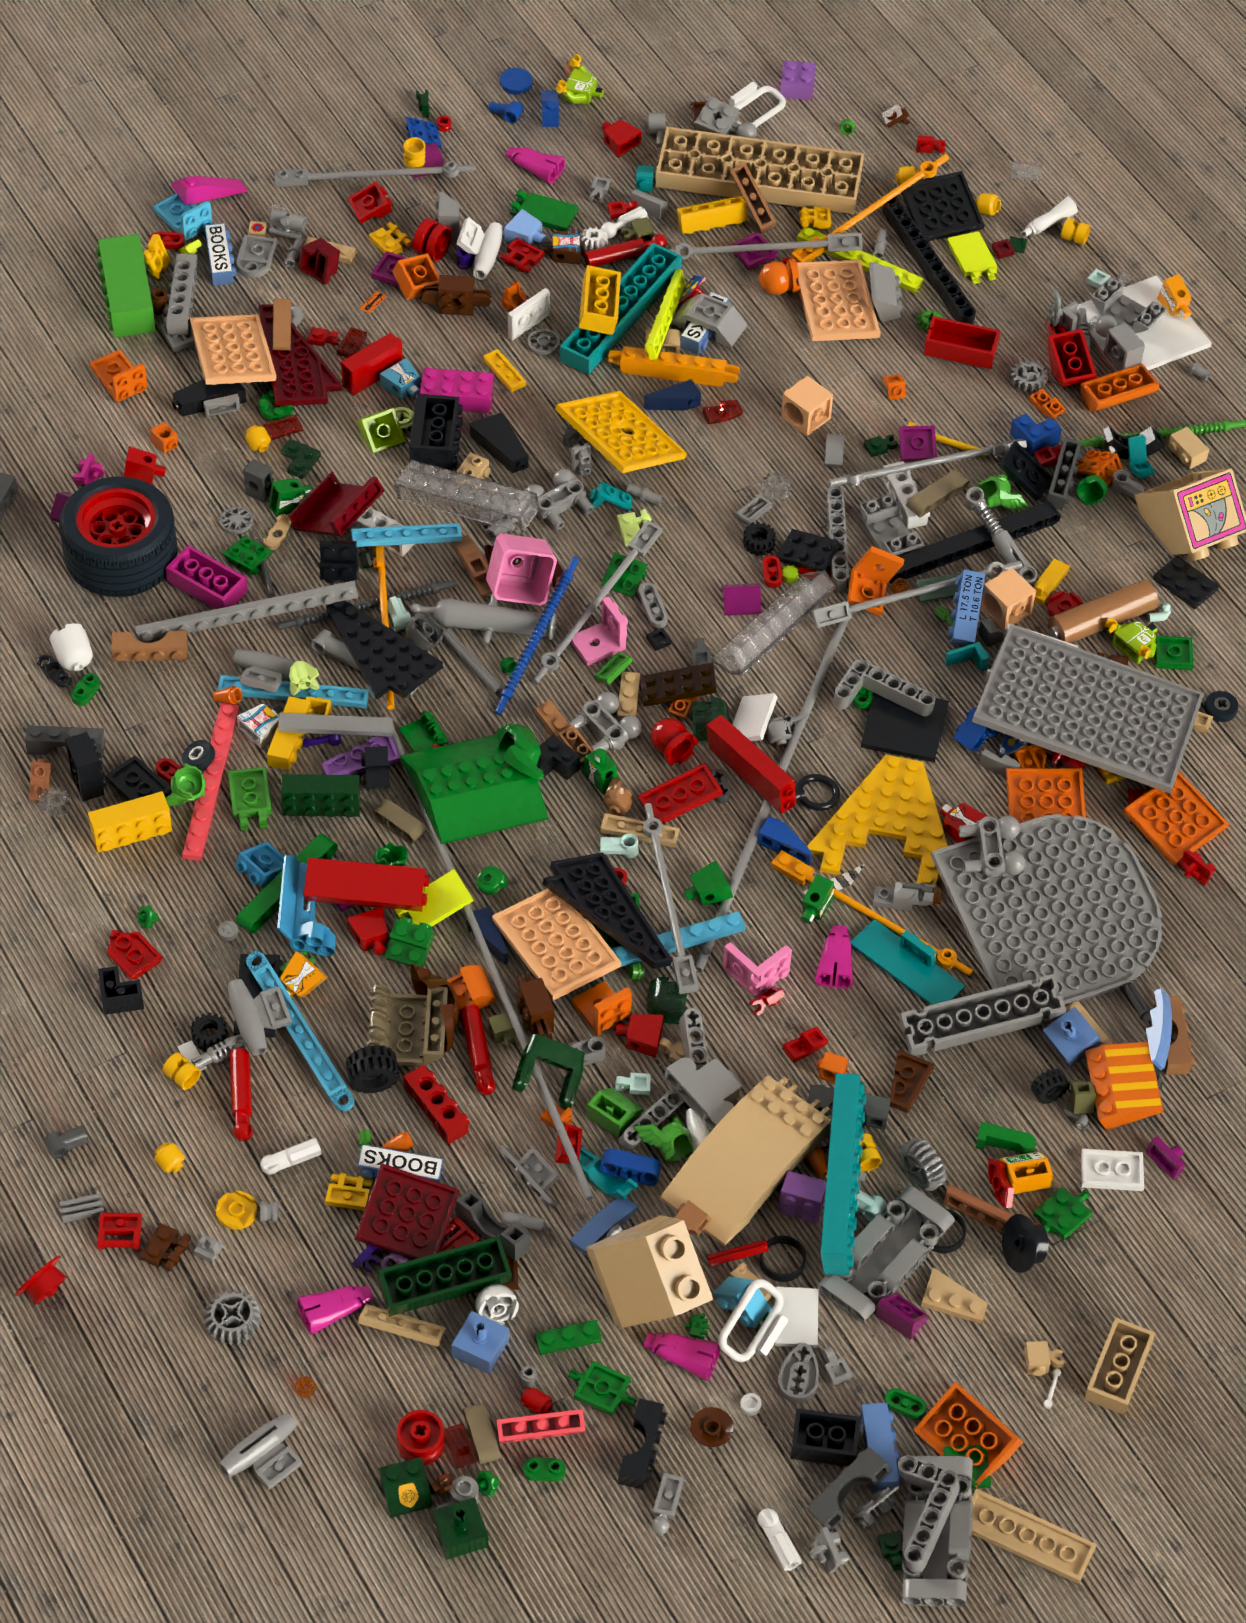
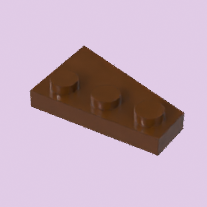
M898 1050L890 1095V1106L908 1113L934 1070V1064Z

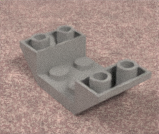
M1109 277L1091 295V300L1101 316H1112L1116 320L1117 326L1126 323L1134 330V333L1148 331L1167 312V308L1154 301L1147 307H1144L1123 295L1124 284L1112 277Z
M704 293L686 299L671 321V324L686 329L688 324L693 322L715 331L716 342L732 348L748 325L733 305Z
M890 493L859 504L865 530L877 548L893 555L924 546V542L916 531L910 533L899 517L900 505L893 494Z

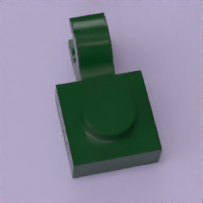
M416 90L418 109L422 111L423 118H429L428 90H425V94H419V90Z
M896 1531L878 1535L877 1540L882 1557L890 1558L893 1571L901 1570L903 1543L900 1532Z

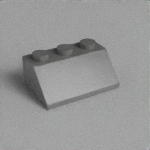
M870 262L872 301L881 322L901 318L903 304L900 300L902 292L899 287L901 285L899 275H896L892 268Z

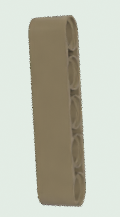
M955 469L913 495L908 500L906 506L921 518L961 493L968 486L969 480Z

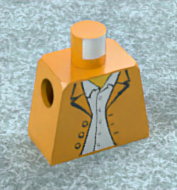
M1180 274L1165 279L1157 299L1163 307L1167 308V312L1171 316L1180 314L1182 318L1189 317L1192 312L1188 306L1192 297Z
M296 951L282 973L280 980L286 984L285 989L291 998L295 993L299 997L304 998L324 982L328 976L302 953Z

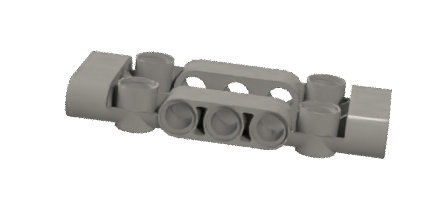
M907 1186L896 1200L888 1203L887 1210L882 1215H876L855 1238V1249H852L854 1266L850 1267L849 1275L827 1274L817 1285V1289L823 1296L850 1316L864 1323L878 1308L880 1299L888 1296L890 1293H895L923 1263L929 1251L934 1248V1245H937L940 1237L955 1222L953 1215L915 1187ZM892 1212H898L899 1214L894 1215ZM924 1235H930L932 1238H926ZM877 1292V1293H880L881 1295L875 1296V1295H873V1293Z
M914 1456L955 1471L958 1476L960 1489H966V1491L958 1493L924 1570L918 1573H910V1570L907 1568L904 1552L931 1491L922 1488L920 1492H914L915 1489L921 1487L910 1483L907 1484L908 1500L905 1502L903 1531L904 1562L902 1566L904 1573L902 1602L911 1606H964L966 1604L967 1580L969 1577L968 1561L971 1558L973 1460L964 1456ZM927 1474L925 1478H930L933 1474ZM947 1481L945 1485H951L953 1481ZM939 1500L936 1503L942 1504L945 1500ZM930 1519L928 1522L933 1523L937 1519ZM924 1537L921 1538L919 1541L925 1542L928 1540V1538ZM913 1557L911 1561H917L920 1557ZM956 1569L962 1570V1572L958 1574L953 1573V1571H955Z

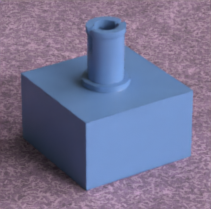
M1073 1007L1043 1029L1046 1039L1069 1068L1086 1056V1050L1102 1045L1099 1035L1076 1007Z
M471 1311L451 1345L452 1357L490 1374L509 1342V1328Z

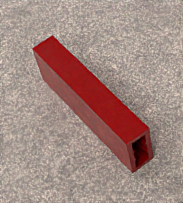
M722 715L707 724L709 749L781 814L796 805L795 782L792 777Z
M308 858L304 898L305 901L422 912L423 906L427 904V894H424L425 887H429L430 876L426 874V869Z

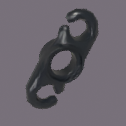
M42 655L37 659V665H41L40 668L46 672L47 678L52 680L58 687L70 685L72 678L68 677V674L63 671L59 662L52 656ZM43 660L49 661L47 664L41 665V662ZM53 668L59 669V672L55 674L49 671ZM64 677L67 678V681L61 682L60 679Z

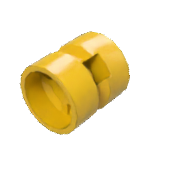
M412 137L404 142V164L406 167L422 168L424 166L425 143L422 139Z
M1068 217L1063 225L1061 238L1068 241L1073 239L1074 243L1084 246L1088 239L1091 225L1083 222L1078 224L1077 220Z
M179 1052L170 1056L162 1069V1072L171 1080H174L183 1090L190 1089L201 1075V1070Z
M864 1134V1139L861 1141L862 1158H859L861 1172L874 1170L882 1163V1158L876 1149L872 1135Z

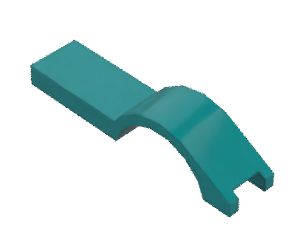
M581 1146L579 1163L584 1175L603 1194L625 1200L627 1194L638 1187V1183L630 1178L627 1181H622L618 1178L604 1175L600 1171L601 1159Z

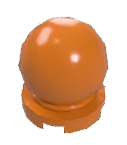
M795 258L788 259L786 265L779 261H773L761 269L759 283L768 294L778 296L784 294L788 289L792 294L800 292V285H797L796 278L800 277Z

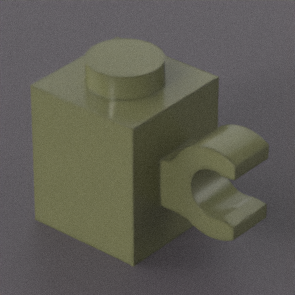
M645 217L631 221V229L622 228L621 236L624 235V242L642 238L646 242L650 241L654 236V230L648 218Z
M507 1012L488 1018V1029L495 1044L504 1042L506 1050H509V1042H514L516 1047L519 1046V1040Z
M1074 1080L1071 1083L1070 1104L1074 1114L1094 1113L1096 1093L1092 1082Z

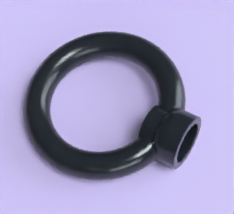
M810 774L804 776L795 787L796 803L800 802L811 810L824 811L831 809L840 799L838 785L825 775ZM809 782H822L831 788L833 796L828 802L815 803L806 798L803 787Z

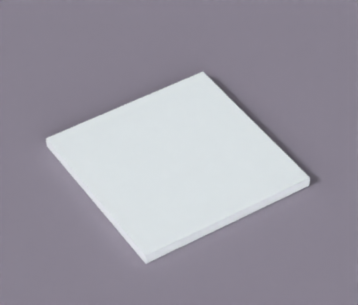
M1153 276L1124 287L1123 295L1144 307H1147L1152 301L1162 305L1157 298L1163 283L1157 276ZM1092 300L1078 304V312L1079 308L1086 309L1091 341L1117 372L1118 370L1104 355L1106 337H1101L1095 329L1096 321L1101 317ZM1168 312L1148 331L1135 333L1145 345L1141 364L1147 370L1209 348L1212 343L1190 316L1182 318L1180 314L1171 316Z

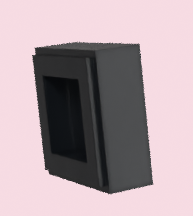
M663 628L646 634V639L655 651L671 645L672 640Z

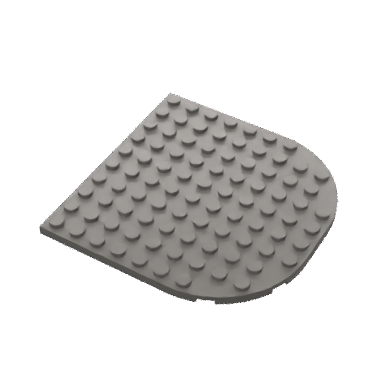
M1054 814L1020 823V832L1014 839L1004 840L1001 838L1003 855L1009 851H1018L1025 859V868L1017 875L1004 873L993 878L984 875L982 871L964 873V861L981 860L979 838L977 837L932 851L931 857L992 989L1027 980H1032V983L1035 984L1038 983L1039 977L1055 974L1059 986L1057 996L1062 995L1064 1004L1067 1006L1076 1001L1081 1002L1124 987V984L1133 982L1148 968L1158 951L1162 937V913L1156 895L1130 846L1118 838L1113 830L1097 821L1077 815L1071 817ZM989 863L993 867L998 866L996 863Z

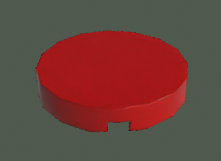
M1060 591L1054 593L1049 598L1047 612L1052 617L1082 605L1083 601L1075 593Z

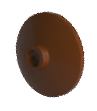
M704 1408L698 1411L691 1421V1433L694 1439L703 1446H722L733 1435V1420L727 1412L720 1408ZM709 1429H714L716 1432H713V1433H712V1432H709L708 1430H709Z

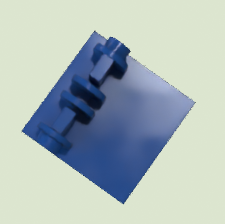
M406 117V130L408 131L409 138L417 137L422 139L425 144L436 143L438 147H442L436 123Z

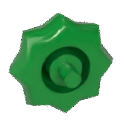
M149 905L141 906L140 911L137 913L138 923L142 929L151 928L153 923L158 921L159 918L158 913H155Z
M490 1470L480 1471L475 1479L482 1496L494 1495L499 1484L498 1476H494Z

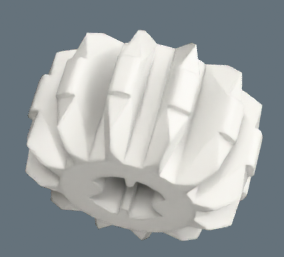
M597 226L593 229L591 227L588 230L584 229L580 235L581 249H584V252L607 247L608 245L607 233L603 229H598Z

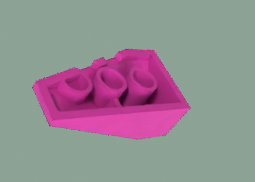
M190 176L171 183L172 188L185 205L247 192V188L239 179Z

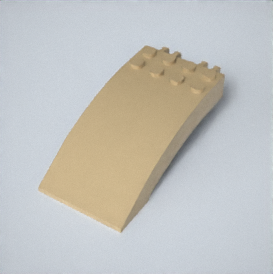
M767 1075L748 1092L702 1141L660 1196V1200L675 1211L689 1200L707 1213L711 1221L703 1231L723 1246L750 1222V1219L786 1178L787 1172L792 1171L829 1135L832 1120L827 1116L830 1114L831 1109L825 1107L820 1112L817 1110L821 1104L819 1100H815L811 1104L796 1095L799 1088L796 1084L787 1089L786 1086L789 1079L786 1077L777 1082Z

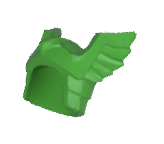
M1008 474L991 476L978 484V487L984 492V499L988 509L1004 506L1015 511L1016 509L1029 508V505L1019 493L1010 492L1009 480L1012 478Z
M185 763L183 768L176 771L175 775L171 778L172 793L166 797L169 807L182 806L186 802L194 801L206 795L204 793L205 778L201 770Z
M669 1117L670 1124L664 1126L662 1130L655 1124L635 1126L634 1129L639 1133L638 1136L643 1139V1142L657 1147L669 1164L680 1160L693 1151L690 1133L681 1124L678 1117Z

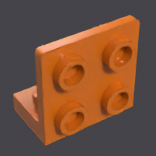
M1091 450L1086 453L1080 462H1076L1078 474L1097 475L1106 482L1107 486L1112 482L1114 473L1117 470H1123L1118 454L1107 451Z

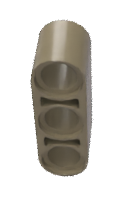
M384 799L371 812L373 818L378 823L409 844H413L426 832V828L421 821L389 799Z
M480 1403L463 1408L464 1419L479 1465L501 1459L485 1404Z

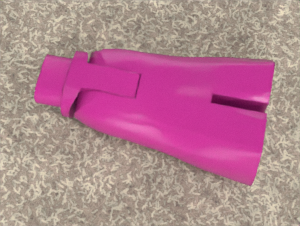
M510 147L505 154V157L510 158L511 162L528 170L550 185L564 171L565 158L562 156L544 154L530 148L521 149V147Z
M833 925L832 931L829 932V936L826 938L815 975V982L819 986L848 989L853 985L851 942L846 926Z
M359 1285L355 1286V1288L353 1286H346L324 1293L297 1297V1305L309 1334L312 1335L337 1320L356 1312L362 1306L364 1307L366 1302L374 1300V1296L369 1285L361 1288Z
M649 1332L643 1345L644 1348L651 1349V1352L660 1358L706 1381L710 1379L721 1350L718 1342L689 1338L674 1333H663L662 1335L660 1332L658 1334Z

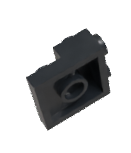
M320 540V580H325L326 583H334L336 580H343L344 583L357 581L359 575L357 541Z

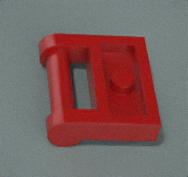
M100 1213L97 1249L133 1248V1250H140L142 1213ZM105 1235H132L133 1239H105Z
M456 1216L447 1226L443 1239L453 1231H459L441 1245L439 1252L478 1242L480 1238Z

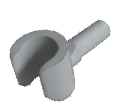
M808 713L794 717L786 714L783 720H787L790 729H792L794 722L807 718Z
M1065 1108L1063 1113L1077 1121L1076 1127L1083 1131L1086 1130L1088 1117L1084 1114L1079 1116Z

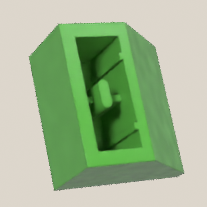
M613 1088L599 1090L587 1104V1118L617 1138H620L624 1131L644 1111L642 1107Z

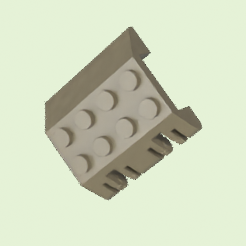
M388 985L372 986L371 1001L375 1005L370 1008L368 1035L373 1039L368 1040L367 1046L383 1045L392 1048V1051H395L398 1066H427L444 1056L445 1023L439 1006L447 1005L448 987H436L433 989L428 987L427 995L388 994Z

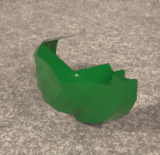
M506 724L496 731L497 736L500 738L498 747L505 733L514 737L515 745L508 748L503 759L523 774L534 779L543 780V770L537 767L541 750L533 731L529 727L519 724Z

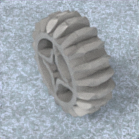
M914 1138L907 1141L900 1148L903 1167L920 1188H924L928 1192L936 1190L943 1185L947 1177L946 1168L943 1166L944 1163L939 1158L940 1156L930 1144H927L925 1140L920 1138Z
M235 1289L233 1293L229 1294L226 1290L225 1295L222 1296L218 1293L217 1299L211 1298V1304L206 1306V1312L204 1313L205 1327L209 1335L212 1334L214 1340L220 1338L222 1344L226 1340H228L230 1346L233 1341L240 1344V1339L248 1341V1335L254 1336L255 1330H259L261 1309L258 1306V1302L253 1300L251 1294L246 1296L244 1291L237 1294ZM245 1311L250 1314L247 1321L243 1318ZM219 1313L222 1315L220 1324L216 1321Z

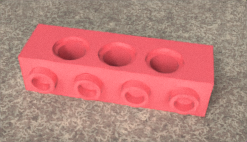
M583 1409L497 1420L499 1444L585 1433Z

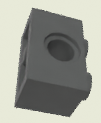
M253 459L243 470L246 495L265 502L271 492L273 482L272 467Z

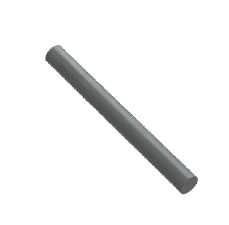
M255 539V540H253V541H255V542L261 544L260 539ZM265 559L259 565L268 597L272 598L275 597V592Z

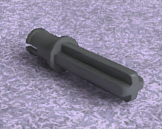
M1132 982L1124 984L1123 990L1140 1014L1139 1018L1145 1022L1148 1028L1153 1026L1150 1013L1152 1008H1149Z

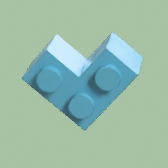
M729 1276L713 1292L717 1299V1304L722 1309L734 1310L748 1286L754 1280ZM759 1288L755 1291L739 1317L740 1323L745 1327L754 1328L767 1312L769 1314L772 1309Z

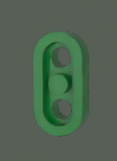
M85 674L71 692V698L75 705H86L100 687V680L96 674Z
M861 687L852 701L853 705L858 709L868 708L871 705L872 691Z
M898 1388L890 1389L886 1393L885 1403L887 1402L889 1410L913 1420L924 1417L927 1406L922 1398ZM897 1400L899 1403L894 1404L892 1401ZM913 1408H916V1409H918L919 1411H918V1412H914V1411H912V1409H913Z
M531 1457L524 1461L522 1472L524 1477L530 1481L558 1482L565 1477L566 1465L558 1458ZM535 1465L537 1468L531 1469L530 1466ZM557 1466L559 1469L553 1470L552 1467Z

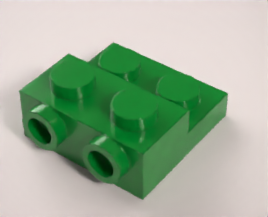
M402 917L401 920L396 918L389 936L391 939L384 956L385 959L411 966V963L416 966L423 967L435 932L426 923L420 922V925L412 923V919Z

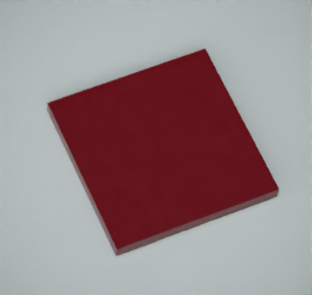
M381 1163L354 1240L412 1260L439 1253L460 1190Z

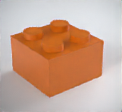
M428 253L398 260L392 271L406 300L421 297L425 286L439 287L440 276Z

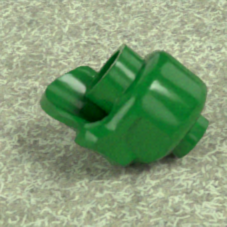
M490 865L484 867L478 874L476 884L483 894L494 895L508 886V879L501 869Z

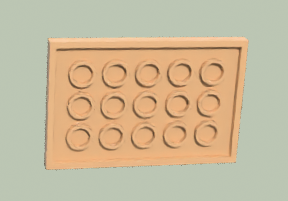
M860 260L797 263L800 278H796L797 285H800L799 293L812 341L880 338L879 325Z
M259 314L194 317L189 319L206 384L276 381V372Z
M548 888L492 916L493 922L535 978L543 979L548 995L553 1001L621 967V961L591 922L583 918L582 914Z

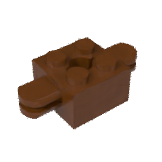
M440 275L439 287L425 286L423 288L422 301L424 303L439 304V314L473 316L474 306L488 307L490 305L491 292L489 290L475 289V277Z
M529 973L524 974V979L522 975L517 976L519 992H516L519 1003H516L519 1015H523L524 1019L522 1021L525 1031L528 1030L530 1036L531 1034L541 1036L545 1034L546 1038L553 1040L554 1008L543 979L532 980Z

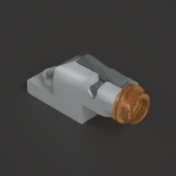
M896 881L895 888L875 886L873 906L912 911V905H940L942 889H937L938 887L935 885Z

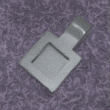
M832 1347L823 1349L824 1354L822 1356L827 1363L824 1364V1370L832 1386L852 1379L853 1374L844 1357L837 1359Z

